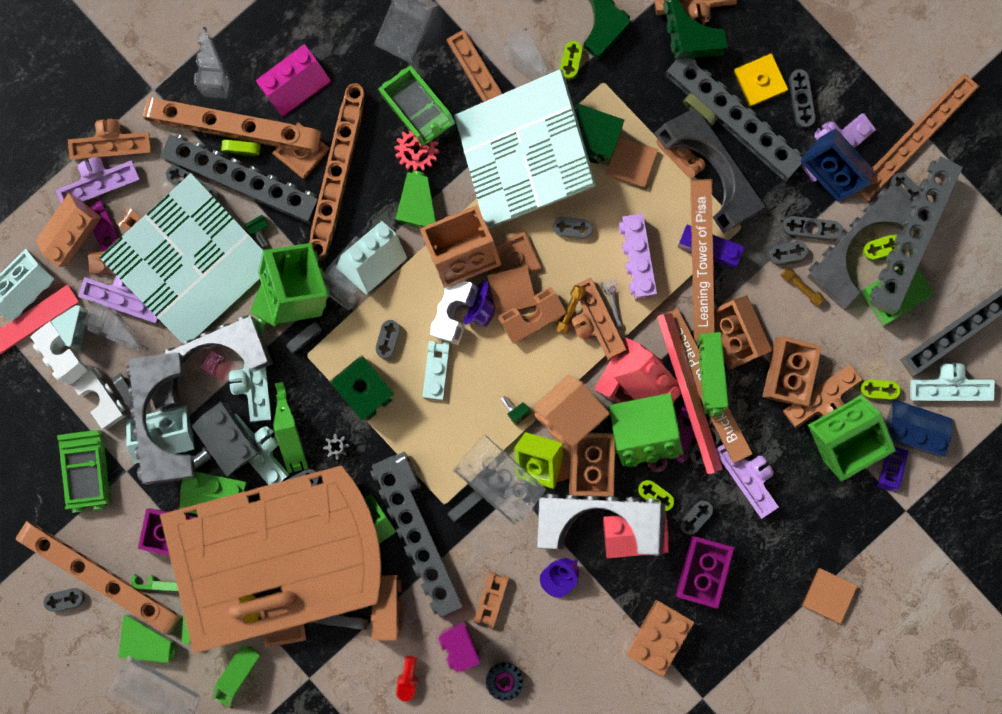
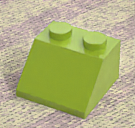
M525 432L515 446L516 478L554 489L563 461V444Z

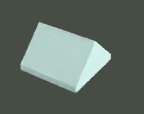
M76 305L51 322L66 346L76 350L81 349L89 310Z

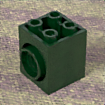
M578 104L574 111L589 162L609 166L622 131L624 119Z
M363 355L359 356L330 380V383L361 421L365 418L367 421L377 414L376 409L379 406L386 407L393 401L392 396L394 393ZM359 380L366 382V388L363 391H358L354 387L355 383Z

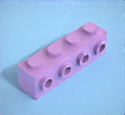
M643 213L623 216L619 223L620 235L624 234L625 242L622 243L624 255L627 254L628 262L625 263L627 275H631L632 282L629 283L630 294L634 295L635 300L655 297L657 292Z

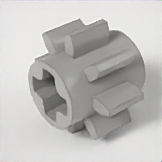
M334 434V439L326 438L328 446L323 447V449L330 451L328 457L335 454L336 460H339L340 454L347 455L344 450L350 447V445L343 443L345 440L344 436L339 440L337 435ZM340 442L341 444L339 445V447L341 448V450H335L333 452L332 450L334 449V447L332 446V444H338Z

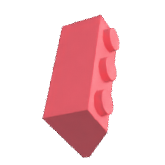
M626 337L622 342L627 351L611 359L594 388L597 393L614 404L634 399L612 375L639 346L645 348L643 345ZM654 355L663 364L664 361Z
M639 346L612 375L634 400L671 393L674 403L682 394L678 381L652 353L642 346Z
M666 511L664 531V553H668V526ZM622 516L603 517L607 558L649 555L638 553L634 532Z

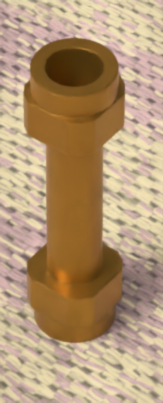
M787 267L780 276L786 282L790 281L810 298L809 302L818 307L825 297L819 291L814 292L795 275L796 272L792 268Z
M574 285L570 292L572 297L566 308V314L563 315L562 319L558 320L556 331L567 334L571 327L569 322L579 299H583L585 295V288Z

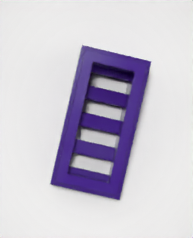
M894 447L896 451L891 454L900 456L902 459L892 458L891 454L884 458L877 487L896 493L900 489L909 451ZM889 462L900 466L899 468L889 465ZM888 470L897 473V476L888 474L886 472Z

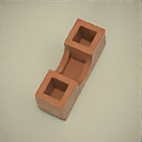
M551 287L533 296L536 302V310L532 315L521 316L514 307L497 317L512 343L523 341L527 335L542 330L546 324L555 322L562 315L566 314L557 294Z

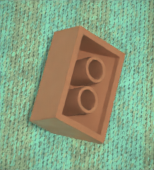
M69 192L36 239L42 255L57 267L69 265L102 217Z
M748 295L734 299L714 309V333L721 332L723 359L728 370L772 351Z
M785 336L776 337L762 397L785 403L809 406L822 346Z

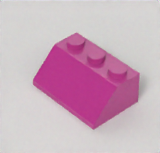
M304 44L259 77L256 82L277 111L284 117L329 84L331 80Z

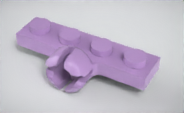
M860 114L843 130L835 122L825 123L822 125L823 130L818 129L815 132V138L818 140L821 136L836 128L855 148L876 129L865 114ZM802 164L801 167L812 181H816L817 179Z
M94 157L89 159V163L88 161H83L78 164V170L81 175L79 181L59 188L56 192L61 203L69 192L84 202L138 181L140 177L132 160L111 169H106L101 159Z
M117 275L112 285L84 277L78 297L153 323L158 322V318Z
M724 445L716 449L719 459L761 519L778 508V505L764 487V482L772 477L774 473L772 467L769 465L762 471L758 470L767 463L763 456H757L751 461H747L744 458L733 464Z

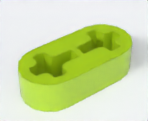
M570 41L564 47L560 70L563 71L565 80L574 79L578 73L582 46L577 41ZM572 46L576 47V51H579L574 54L573 59L570 58V51H568V49H572ZM568 63H572L571 69L574 70V72H570V75H567L566 71L563 70V68L566 69L568 67Z
M223 140L221 151L228 154L259 156L260 144Z
M889 235L868 242L863 247V256L867 260H876L888 256L892 248H884V245L888 244L889 240L894 242L897 236ZM870 246L872 248L880 247L875 256L872 253H868L867 250L870 249Z
M869 379L862 382L859 388L861 395L870 399L892 400L900 394L899 385L893 381ZM870 383L871 387L878 388V391H872L868 394L865 387ZM889 385H891V388L895 389V393L889 396V393L883 392L882 388H889Z
M646 480L639 485V495L646 501L647 499H657L658 495L661 498L667 496L669 498L668 503L670 504L666 506L665 511L673 507V497L654 482ZM650 484L652 486L651 490L656 494L654 496L650 493L644 495L643 485L648 486Z

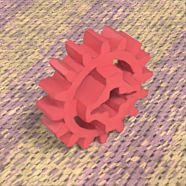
M410 131L408 135L402 132L403 139L397 138L400 146H395V150L399 151L396 154V158H402L399 162L402 166L406 163V170L413 167L414 171H417L418 168L425 171L424 166L426 165L431 168L432 164L430 161H437L434 154H439V149L434 148L438 146V142H432L431 140L429 142L430 146L425 145L422 147ZM414 138L413 141H411L409 144H406L408 140ZM416 146L420 147L418 154L414 153ZM404 153L412 157V162L405 157ZM424 156H428L424 161L420 162Z

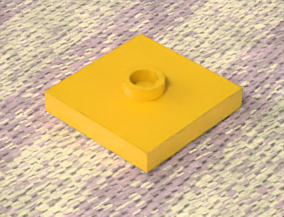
M772 54L734 70L750 107L788 90Z

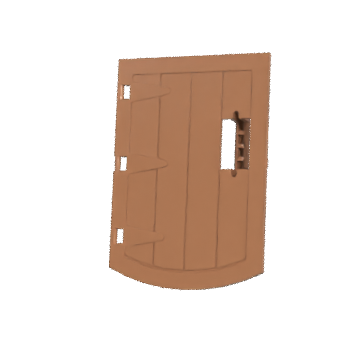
M342 466L160 514L193 653L282 629H290L293 626L371 606L378 602L381 561L376 529L361 492ZM322 477L323 484L311 485V479ZM260 493V501L249 503L248 496ZM197 510L198 517L187 520L185 513ZM282 586V593L240 603L239 597ZM283 605L287 607L288 613L245 623L244 616Z

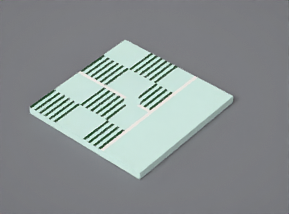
M557 70L454 115L481 214L488 229L596 186L562 70Z
M190 173L99 258L182 343L186 340H194L260 279L258 269L263 250Z

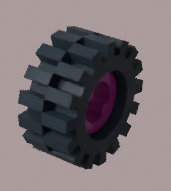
M505 662L497 663L491 667L486 676V688L493 698L500 701H510L521 692L523 677L518 667L512 665V663ZM509 677L510 685L501 687L498 683L499 678Z

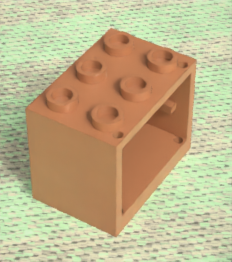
M477 205L420 228L444 288L501 265L494 241Z
M569 374L532 407L536 411L534 416L548 427L547 431L563 445L568 444L571 447L576 445L609 415V412L581 381Z

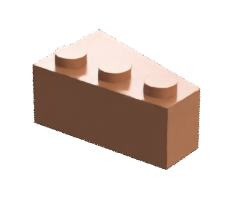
M381 575L378 602L372 605L371 622H373V634H371V641L397 640L399 634H403V622L399 621V613H402V600H398V592H402V581L398 579V575Z

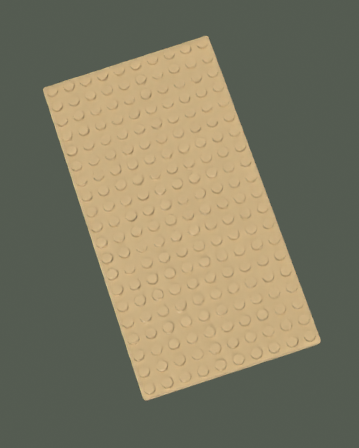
M602 83L580 104L624 119L620 133L621 137L658 149L645 187L641 188L607 176L606 173L609 166L590 162L596 183L595 187L488 230L494 244L525 231L542 268L529 274L534 296L551 287L557 294L565 311L572 297L570 292L573 286L592 278L613 323H615L610 296L606 293V288L612 286L615 290L613 295L619 321L622 322V327L620 329L616 328L621 340H623L692 275V253L677 246L687 224L691 226L690 180L697 179L695 177H688L658 147L656 143L658 138L605 83ZM713 196L712 217L718 213L722 206ZM476 198V199H475L468 207H466L465 209L471 208V207H474V206L477 205L478 208H479V210H480L479 203H478V199ZM643 213L657 294L655 297L635 300L634 295L630 294L629 283L632 281L631 275H627L625 263L628 262L627 254L624 255L622 243L625 240L624 234L620 235L619 223L623 216ZM560 217L584 219L590 222L592 230L591 234L585 239L560 237L554 233L553 224ZM712 218L713 235L728 241L741 229V225H738L723 234ZM561 222L560 225L556 226V228H560V232H564V229H571V227L565 226V222ZM581 224L579 228H573L575 230H580V234H584L585 231H588V229L585 228L584 224ZM425 245L308 353V358L330 381L359 356H364L394 393L392 396L393 401L386 407L379 406L376 409L377 414L367 422L397 454L404 451L407 453L417 476L442 503L446 504L537 420L534 416L536 411L532 407L568 374L580 380L605 356V353L596 336L582 340L572 324L573 317L583 312L580 301L569 322L571 327L567 334H562L555 330L557 320L546 324L542 330L527 335L523 341L512 343L497 318L502 314L497 315L496 309L489 325L481 327L472 322L468 325L464 324V317L470 306L461 305L455 310L454 319L464 325L465 329L459 345L450 343L443 400L423 398L429 340L435 341L438 344L446 342L430 335V326L436 318L438 304L444 296V287ZM495 267L464 281L473 283L478 287L483 280L488 281V274L498 272ZM488 282V292H487V295H488L489 298L493 301L492 294H491V290H490V286H489V282ZM536 305L519 309L518 312L521 316H530L535 312ZM387 320H393L399 325V337L393 355L390 358L383 359L378 356L375 350L382 324ZM393 324L385 327V330L388 332L387 338H390L391 333L396 332V329L393 328ZM389 341L385 342L384 347L380 346L379 348L383 355L391 350L388 348ZM434 351V357L442 358V352ZM363 380L357 381L354 386L355 389L363 391L366 388V382ZM506 396L515 407L524 402L532 414L515 426L508 417L507 413L509 412L501 402V398Z

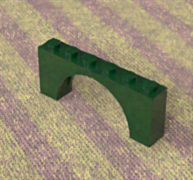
M589 0L593 10L594 25L583 44V48L597 61L631 24L629 14L624 10L620 11L616 8L613 0Z
M664 0L663 11L667 14V31L671 34V50L674 52L675 59L721 56L728 47L724 29H714L696 22L684 11L679 0Z

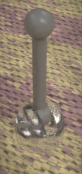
M613 279L601 282L602 291L610 296L615 318L614 325L617 329H620L622 322L619 321L613 295L617 290V281Z

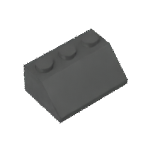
M220 402L203 414L192 426L227 477L261 453L225 402Z

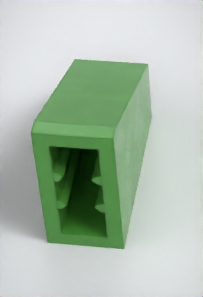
M419 171L407 173L396 215L397 223L422 228L436 222L428 177L424 173Z
M133 615L123 616L118 658L166 663L171 662L172 658H175L177 646H174L173 639Z
M244 645L240 647L214 687L212 698L228 708L234 702L259 660L260 655L257 654L258 652L253 647H246Z

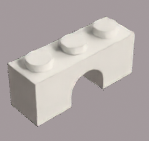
M461 281L444 288V296L438 304L436 318L430 326V335L459 345L465 326L455 321L454 312L461 305L473 306L479 290L476 285L467 281Z
M50 321L31 336L35 343L33 345L34 349L40 355H44L42 360L50 369L53 368L54 372L52 374L59 382L64 381L70 386L88 371L79 356L72 350L68 349L60 355V351L66 344Z
M87 364L88 371L71 385L79 396L84 397L93 391L98 393L100 403L90 413L101 429L107 430L126 417L124 413L126 409L120 400L116 401L113 397L114 391L108 383L104 384L101 379L103 375L96 366L93 368V366Z

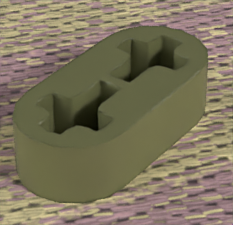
M690 93L683 100L685 106L689 110L695 108L710 127L718 120L715 113L693 94Z

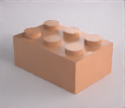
M589 432L576 445L570 446V495L613 496L614 433Z
M656 600L625 654L663 677L694 622Z

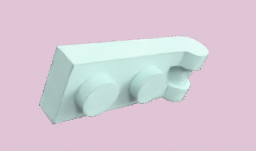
M429 340L423 398L443 400L450 346L448 342L438 344L435 341ZM434 351L442 352V358L434 357Z

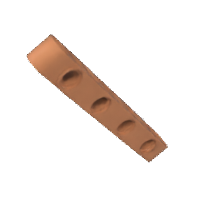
M351 84L345 91L312 224L309 243H311L313 250L317 246L323 247L322 254L318 255V261L324 260L329 252L360 127L365 94L359 84ZM353 91L361 93L356 99L350 97ZM343 130H351L349 137L344 138L341 136ZM336 168L342 169V173L338 177L332 176V171ZM326 207L333 209L332 214L329 216L322 214L323 209Z
M147 98L143 114L144 120L310 153H317L321 132L312 128L156 98ZM172 111H177V115L175 117H169ZM210 119H217L215 124L208 125ZM250 126H256L255 131L247 132ZM288 134H295L294 139L286 140Z
M26 521L15 538L21 544L168 635H171L181 619V616L140 589L134 588L129 582L30 521ZM46 539L50 542V548L47 551L42 547ZM80 561L85 564V570L82 573L77 569V564ZM114 583L120 586L118 594L112 592V585ZM148 605H152L155 608L153 616L148 615L146 612Z

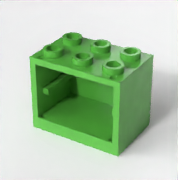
M311 243L268 249L262 252L258 274L274 324L322 316L323 309L326 308L329 289L327 285H324L323 270L318 267V255L316 250L313 251Z
M671 393L609 405L616 448L622 466L632 467L641 462L652 463L661 458L673 459L684 454Z
M863 395L808 425L824 463L841 481L850 478L855 473L896 451L881 413Z

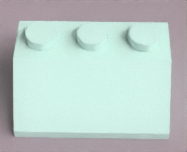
M381 221L341 255L336 268L367 295L399 267L407 257L397 234Z
M27 249L0 273V314L10 322L19 317L22 311L29 304L33 303L37 296L44 289H47L54 280L49 271Z
M186 405L147 414L148 431L154 442L167 453L176 454L194 449V435ZM135 418L126 419L127 448L134 464L140 463V459L137 460L135 453L138 441L134 438L133 427L136 426Z

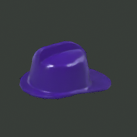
M483 280L478 285L479 290L473 306L469 307L463 322L465 325L472 322L481 327H487L494 316L495 305L487 295L488 281Z
M561 558L549 564L540 575V584L543 590L553 597H563L569 593L578 583L580 570L577 566L578 560L572 561L569 558Z

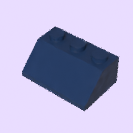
M836 128L821 136L800 161L838 202L865 188L872 182L873 168Z
M893 399L885 423L892 442L939 458L945 457L952 436V418Z

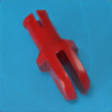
M405 656L403 673L398 675L396 696L402 702L411 701L416 694L418 678L415 676L418 658L414 656Z

